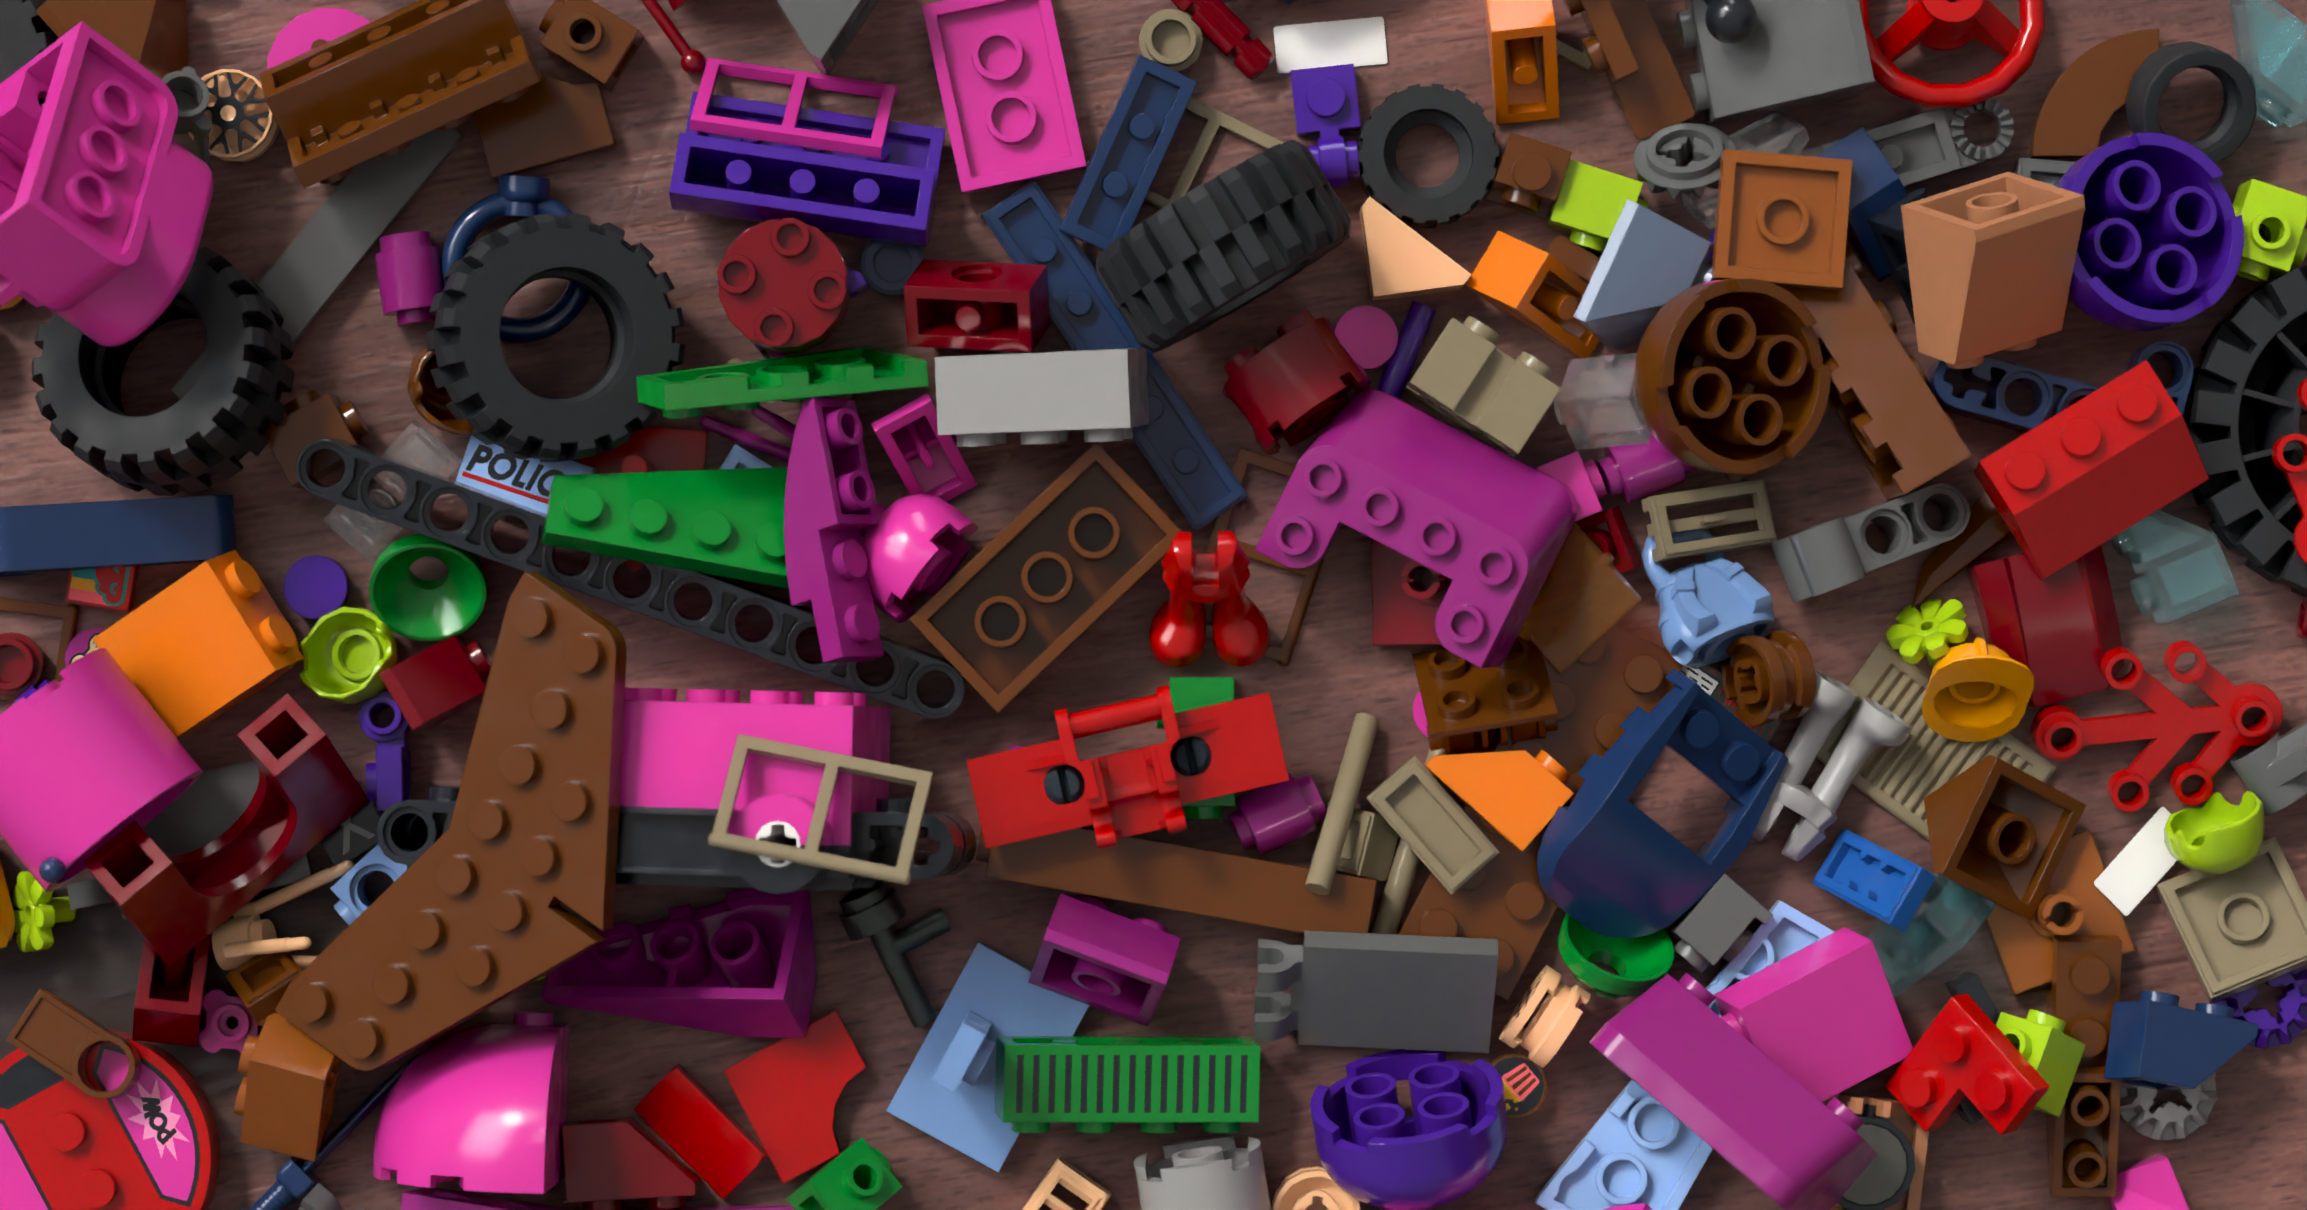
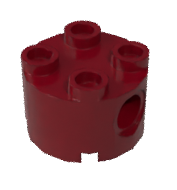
M795 218L766 220L746 229L727 248L724 259L717 270L719 299L729 321L753 344L768 350L770 349L775 352H803L824 343L841 326L848 310L851 276L840 251L818 228L805 224Z
M1307 309L1290 317L1276 330L1280 337L1279 339L1269 344L1260 352L1255 346H1251L1238 353L1223 367L1229 376V380L1223 388L1224 395L1248 419L1255 433V439L1263 451L1269 455L1280 452L1281 446L1278 440L1283 437L1289 446L1292 447L1324 428L1350 400L1347 393L1353 387L1357 393L1367 391L1371 384V379L1361 365L1340 344L1332 330L1331 322L1324 317L1314 319Z

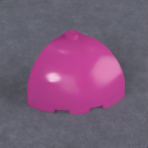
M517 1011L515 1012L514 1023H488L472 1026L443 1037L427 1047L402 1072L384 1100L374 1136L373 1177L378 1180H390V1174H397V1184L435 1188L436 1183L455 1181L456 1177H460V1187L463 1188V1191L544 1194L565 1178L562 1125L567 1123L569 1024H553V1012Z

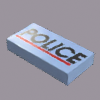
M471 435L456 481L547 514L550 488L554 475L596 474L597 469L572 460L563 462H540V459L533 458L521 460L505 455L504 448L496 444L485 445Z

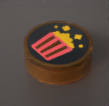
M1520 1053L1503 1054L1490 1062L1498 1071L1503 1081L1508 1118L1528 1116L1540 1107L1546 1095L1547 1081L1543 1070L1538 1064L1531 1061L1528 1056Z

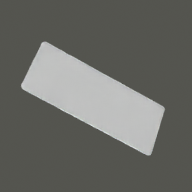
M1383 17L1282 25L1273 28L1278 73H1290V70L1354 64V67L1380 65L1388 62Z
M2161 807L2094 881V885L2125 916L2132 912L2177 861L2169 853L2164 843V827L2171 814L2165 807Z

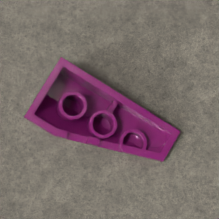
M743 888L725 893L727 901L692 910L689 904L669 909V917L634 926L630 922L624 921L614 924V929L604 931L595 929L594 931L607 940L546 974L541 997L545 1003L742 1037L806 1038L817 984L811 895L808 890L772 894L755 888Z

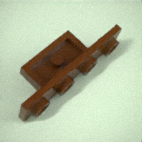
M1563 0L1570 16L1581 13L1590 33L1589 37L1582 40L1589 61L1597 75L1605 71L1607 72L1637 139L1642 140L1650 137L1663 128L1679 124L1694 116L1695 110L1646 0Z

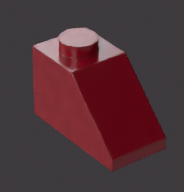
M453 635L390 667L379 675L412 730H431L483 698L492 662L477 640L467 644L463 636Z
M212 933L170 968L144 940L134 1005L133 1040L197 1047Z

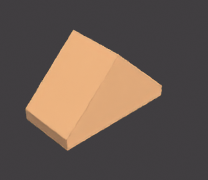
M1371 197L1361 207L1359 214L1371 301L1460 290L1472 275Z

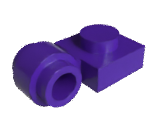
M1354 64L1290 70L1297 137L1319 135L1317 145L1307 147L1310 149L1331 187L1348 186V180L1360 179L1356 140L1344 142L1343 136H1339V132L1355 131L1361 128Z
M381 691L376 697L365 700L360 707L358 715L362 731L369 738L379 743V747H375L376 763H367L365 785L367 798L369 801H377V811L382 814L396 802L412 800L411 751L407 750V734L411 727L389 691ZM392 707L395 712L394 721L388 727L379 728L377 723L379 713L385 708Z

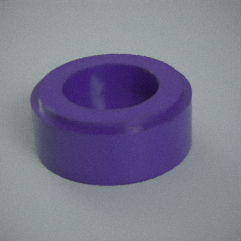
M319 555L306 556L296 561L287 571L283 584L284 596L288 605L297 614L310 619H319L321 616L346 605L350 595V580L345 569L337 561Z

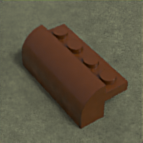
M419 0L259 73L264 99L287 141L293 169L304 189L318 182L321 184L336 182L347 176L355 165L377 155L379 157L393 156L406 149L411 144L412 139L434 129L449 130L465 122L472 112L491 103L503 104L514 101L523 96L531 85L540 82V78H542L536 59L509 0Z

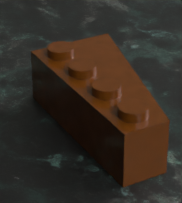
M1846 244L1844 279L1841 290L1780 287L1798 298L1817 321L1812 327L1819 341L1823 364H1830L1831 369L1828 398L1835 405L1833 407L1835 413L1885 499L1888 500L1905 495L1972 455L1962 441L1953 421L1941 408L1929 389L1930 384L1921 366L1912 355L1908 356L1895 334L1898 330L1889 311L1879 299L1873 301L1861 282L1866 277L1864 269L1853 250Z

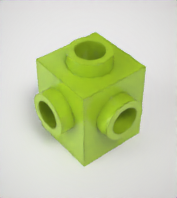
M2250 179L2240 184L2232 204L2235 217L2242 215L2244 227L2243 253L2236 275L2251 281L2267 283L2269 275L2278 277L2290 272L2291 266L2299 267L2306 256L2307 229L2304 226L2307 220V196L2255 179ZM2259 228L2265 234V241L2261 238L2259 234Z

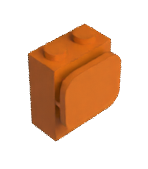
M236 550L206 560L93 638L99 649H107L178 740L193 734L234 705L249 699L289 672L296 663L304 659L299 651L298 640L291 626L282 615L254 568L242 560Z

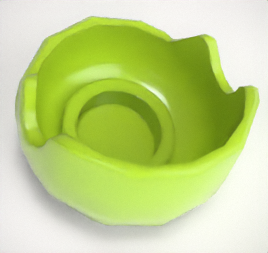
M343 606L323 615L308 633V637H305L300 642L304 659L303 672L299 673L302 682L316 695L328 701L357 704L376 697L386 688L379 674L397 664V645L393 632L387 624L380 621L376 614L368 609Z
M2246 791L2243 794L2240 805L2228 803L2219 792L2213 793L2202 808H2185L2169 815L2164 827V843L2169 853L2180 864L2194 871L2223 874L2245 866L2256 856L2263 843L2265 833L2263 802L2251 791Z

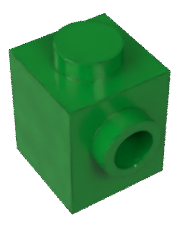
M861 1137L834 1157L788 1196L786 1200L794 1210H876L903 1186L894 1177L893 1169L888 1159L879 1150L870 1147Z

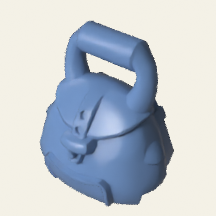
M1708 529L1672 534L1673 544L1715 537ZM1647 536L1642 552V560L1647 576L1656 588L1655 599L1659 604L1660 614L1658 630L1661 632L1664 646L1678 663L1698 669L1699 667L1730 658L1731 656H1728L1725 651L1732 641L1740 637L1750 635L1765 637L1766 631L1773 625L1775 618L1772 609V596L1760 583L1743 570L1744 567L1738 562L1732 563L1726 560L1724 552L1705 555V561L1689 563L1673 572H1669L1660 562L1654 563L1652 550L1657 548L1655 537L1649 538Z

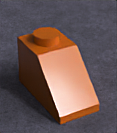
M1485 0L1496 125L1560 118L1556 24L1552 0Z
M1498 230L1466 286L1504 314L1587 362L1599 339L1573 316L1588 283L1549 253Z
M1526 750L1432 756L1424 765L1425 768L1519 851H1523L1553 818L1559 806H1563L1574 794L1564 785L1571 774L1544 750H1541L1535 758Z

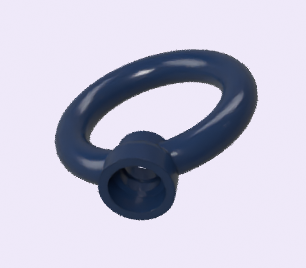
M499 175L498 193L484 197L474 203L461 214L451 228L442 254V278L453 262L462 259L468 253L467 248L472 245L478 234L490 223L504 217L529 218L552 213L553 216H565L572 213L562 203L549 197L550 179L531 176ZM443 278V283H444V287H445V285H446L447 282H446L445 279ZM568 280L562 295L545 311L529 317L502 315L500 341L511 343L534 342L558 333L579 315L590 294L576 283Z

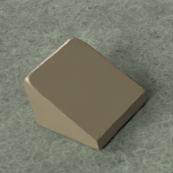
M1326 801V804H1325L1326 812H1327V809H1328V806H1329V802H1330V801ZM1354 808L1337 870L1380 881L1387 880L1399 835L1382 815ZM1322 821L1321 824H1320V828H1319L1318 836H1317V839H1316V843H1315V847H1314V851H1313L1311 863H1312V860H1313V856H1314V853H1315V849H1316V846H1317V843H1318V839H1319V836H1320L1321 829H1322V826H1323V822H1324V821Z

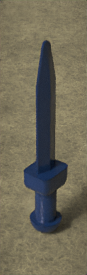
M418 1054L379 1085L322 1143L315 1162L306 1160L303 1163L298 1157H291L280 1168L276 1175L277 1181L250 1209L243 1206L240 1210H285L295 1198L299 1199L307 1195L318 1182H321L320 1178L313 1171L386 1098L393 1084Z

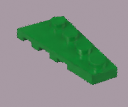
M865 345L636 376L639 403L662 409L664 418L681 419L700 416L702 414L701 407L721 406L724 410H748L760 407V402L764 401L803 402L818 396L862 394L873 391L927 387L928 371L926 360Z
M788 467L554 475L550 488L542 544L789 589L784 544V498Z

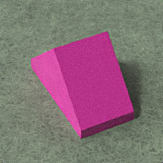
M928 393L871 423L910 495L925 494L939 497L947 502L977 486L952 436L938 435L937 408Z

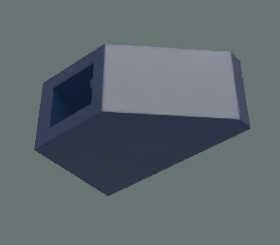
M2141 991L2139 1001L2113 1003L2104 1079L2154 1090L2195 1089L2257 1037L2259 1024L2233 1019L2234 1008L2229 1006L2196 1003L2195 1010L2179 1007L2180 997L2177 995L2156 991Z

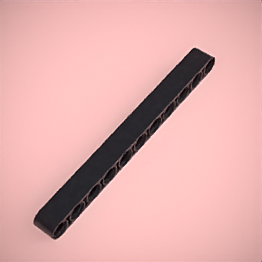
M328 437L313 441L302 449L297 458L295 470L298 481L306 491L322 499L524 572L537 571L554 583L855 692L867 693L869 697L924 717L938 719L949 716L958 709L963 701L965 688L962 676L949 661L942 657L880 635L883 650L893 659V669L885 680L877 683L867 682L857 673V662L823 663V660L811 661L799 654L796 649V639L800 632L809 627H816L814 613L807 608L792 606L790 602L716 575L645 562L641 563L646 565L650 571L652 578L650 587L642 594L635 596L627 595L620 591L614 576L616 568L623 562L629 561L628 559L590 553V564L582 572L572 574L561 570L554 558L556 546L542 544L546 514L342 439ZM321 449H330L337 452L344 461V476L336 485H323L312 475L311 460L315 453ZM381 472H394L401 476L405 482L407 489L406 497L402 504L397 507H384L373 497L372 483L376 475ZM449 493L463 499L467 505L468 516L461 528L454 530L445 529L436 522L432 511L437 497ZM515 516L523 520L527 525L529 540L523 549L515 552L506 551L496 543L493 531L496 522L501 517ZM691 582L700 583L705 586L711 593L713 600L709 611L703 616L695 618L681 613L675 602V594L678 589L684 584ZM752 604L761 605L772 615V628L763 638L749 639L738 631L735 618L738 612L745 606ZM937 670L943 671L952 679V693L943 703L928 704L917 695V683L925 673Z

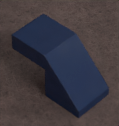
M1862 126L1816 157L1853 160L1847 238L1876 280L1881 282L1892 274L1867 219L1878 213L1881 214L1895 203L1908 197L1898 175Z

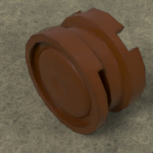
M1780 630L1772 632L1765 637L1757 635L1744 636L1730 643L1725 653L1731 656L1730 665L1722 666V685L1726 700L1735 699L1740 708L1734 714L1744 724L1758 726L1771 723L1778 718L1792 720L1806 715L1813 704L1816 692V673L1811 654L1804 642L1794 632Z

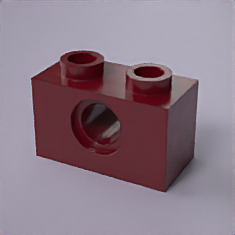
M923 259L904 285L907 346L1032 352L1050 325L1047 265Z

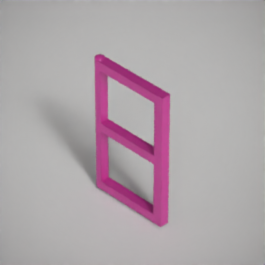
M709 57L705 59V70L691 115L690 130L881 158L894 100L899 94V87L897 85ZM718 75L792 85L782 125L707 115ZM806 87L880 98L871 139L796 128Z

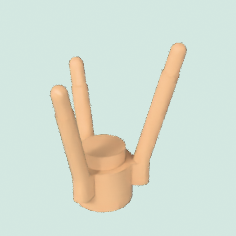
M345 860L256 901L246 903L233 914V918L227 919L212 932V947L219 967L225 971L234 970L256 955L308 949L311 946L310 938L305 936L277 938L276 930L271 920L260 919V914L345 875L354 867L353 862ZM291 955L301 970H304L318 957Z

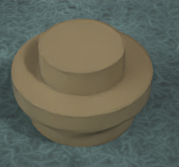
M1176 9L1158 11L1150 16L1141 28L1139 35L1141 54L1178 73L1191 67L1201 53L1203 43L1201 29L1191 19L1192 17L1183 11Z

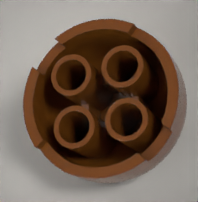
M1720 279L1703 282L1680 292L1670 299L1656 313L1647 326L1637 350L1634 367V387L1638 407L1643 420L1654 438L1664 449L1680 461L1697 469L1715 473L1756 474L1758 471L1779 463L1786 457L1793 458L1810 441L1823 418L1831 382L1830 364H1823L1819 341L1812 327L1817 321L1811 312L1798 298L1784 288L1757 279Z

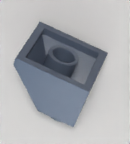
M1627 199L1573 317L1604 345L1611 348L1619 349L1640 340L1653 317L1670 299L1692 286L1714 281L1711 280L1714 245L1646 207Z

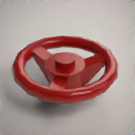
M1859 0L1874 79L1889 93L1927 108H1968L2005 93L2032 66L2045 33L2044 0H2019V30L1989 0H1908L1905 14L1876 40L1870 29L1869 0ZM1972 39L2006 56L1989 73L1962 84H1931L1903 73L1892 63L1919 43L1934 50L1950 51L1965 46Z

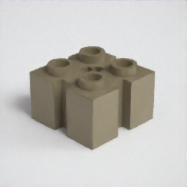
M1468 316L1462 324L1452 317L1404 391L1443 417L1449 418L1467 430L1472 436L1514 457L1520 452L1561 389L1550 381L1555 372L1549 366L1524 351L1514 360L1497 349L1495 346L1501 336L1479 320Z

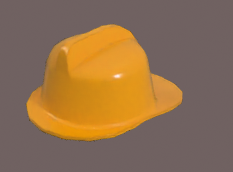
M1977 637L1973 643H1964L1951 647L1946 655L1938 658L1932 669L1922 701L1923 719L1932 731L1947 739L1961 742H1983L2001 737L2017 727L2024 716L2034 689V674L2026 665L2011 659L2005 651L1995 645L1987 644L1984 638Z

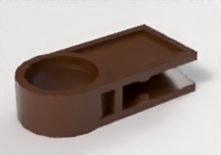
M39 988L6 1041L80 1088L85 1094L94 1098H118L129 1093L137 1084L142 1072L141 1057L137 1048L128 1039L115 1034L48 989L43 990ZM102 1043L117 1044L125 1052L128 1059V1073L125 1081L118 1088L111 1091L96 1089L88 1081L85 1074V1061L88 1053L95 1046Z

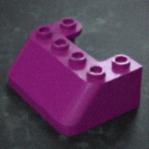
M1368 390L1353 396L1299 459L1255 551L1286 567L1307 568L1318 563L1326 555L1341 523L1453 580L1435 617V631L1440 643L1449 652L1480 668L1502 667L1574 524L1577 514V503L1571 489L1559 479L1392 394Z

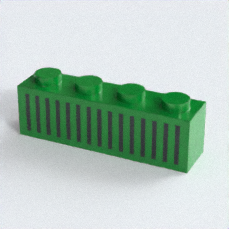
M997 1036L995 1113L1002 1122H1011V1130L1019 1133L1049 1132L1050 1122H1075V1130L1084 1133L1113 1132L1114 1122H1139V1131L1148 1133L1176 1132L1177 1122H1202V1130L1212 1133L1239 1132L1241 1122H1259L1261 1046L1251 1037Z

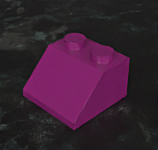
M1060 894L1028 983L1148 1027L1169 978L1181 938L1169 934V930L1155 920L1144 917H1136L1131 920L1112 913L1107 905L1093 897L1075 895L1072 898Z

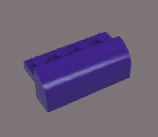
M698 92L692 93L686 133L679 134L669 190L672 210L759 223L772 219L795 218L805 224L818 228L821 232L927 247L936 207V191L945 143L944 128L889 121L881 158L692 131L690 130V119ZM713 95L707 115L782 125L787 105ZM801 108L796 128L871 139L875 118Z

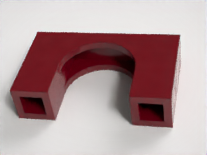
M288 693L237 735L258 766L259 783L255 795L246 810L223 834L194 851L169 855L164 854L134 820L83 862L130 924L169 968L369 801L328 736Z

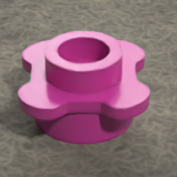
M220 989L206 994L202 1006L207 1012L206 1027L199 1034L201 1046L210 1053L218 1052L222 1048L237 1049L242 1053L247 1037L249 1035L259 1037L261 1026L255 1021L239 996H228ZM233 1016L238 1019V1026L235 1029L228 1027L227 1020L229 1017Z

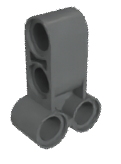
M1944 483L1935 484L1846 518L1842 516L1826 523H1821L1770 544L1792 601L1795 603L1866 577L1865 573L1954 539L1968 525L1970 509L1964 494L1956 487ZM1926 500L1933 501L1942 512V525L1938 531L1928 527L1923 520L1922 509ZM1869 522L1879 525L1885 533L1886 543L1881 553L1873 551L1866 542L1865 530Z

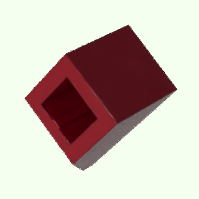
M633 1117L568 1121L562 1125L566 1203L583 1202V1210H622V1200L647 1198L648 1209H669L686 1206L685 1196L696 1195L701 1190L700 1176Z

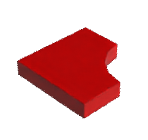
M838 1010L809 1024L806 1038H782L723 1070L783 1184L841 1152L834 1131L836 1103L847 1082L862 1071L867 1064Z

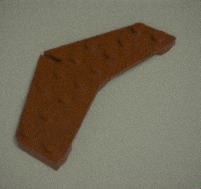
M526 571L522 575L508 600L449 829L289 984L275 1008L277 1013L351 1067L364 1071L385 1067L607 940L559 906L560 902L566 904L602 931L614 929L615 866H617L627 657L625 639L616 626L537 571Z

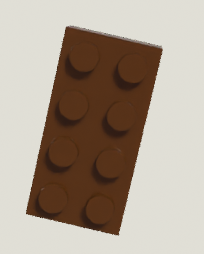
M1095 442L909 620L994 710L1000 713L1164 558L1176 533L1181 532V530L1113 458Z

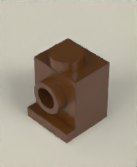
M1511 132L1505 142L1497 166V172L1486 201L1547 220L1551 207L1557 200L1572 152Z

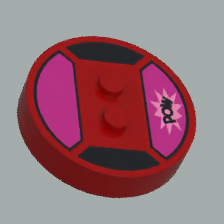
M109 1029L120 1037L128 1039L137 1048L141 1057L142 1072L133 1089L118 1098L99 1099L89 1096L80 1088L22 1050L17 1049L0 1061V1210H208L219 1175L220 1142L216 1121L203 1090L186 1067L170 1053L152 1042L133 1040V1034ZM102 1043L95 1046L88 1053L85 1061V1074L88 1081L96 1089L111 1091L118 1088L125 1081L128 1073V1059L125 1052L117 1044Z

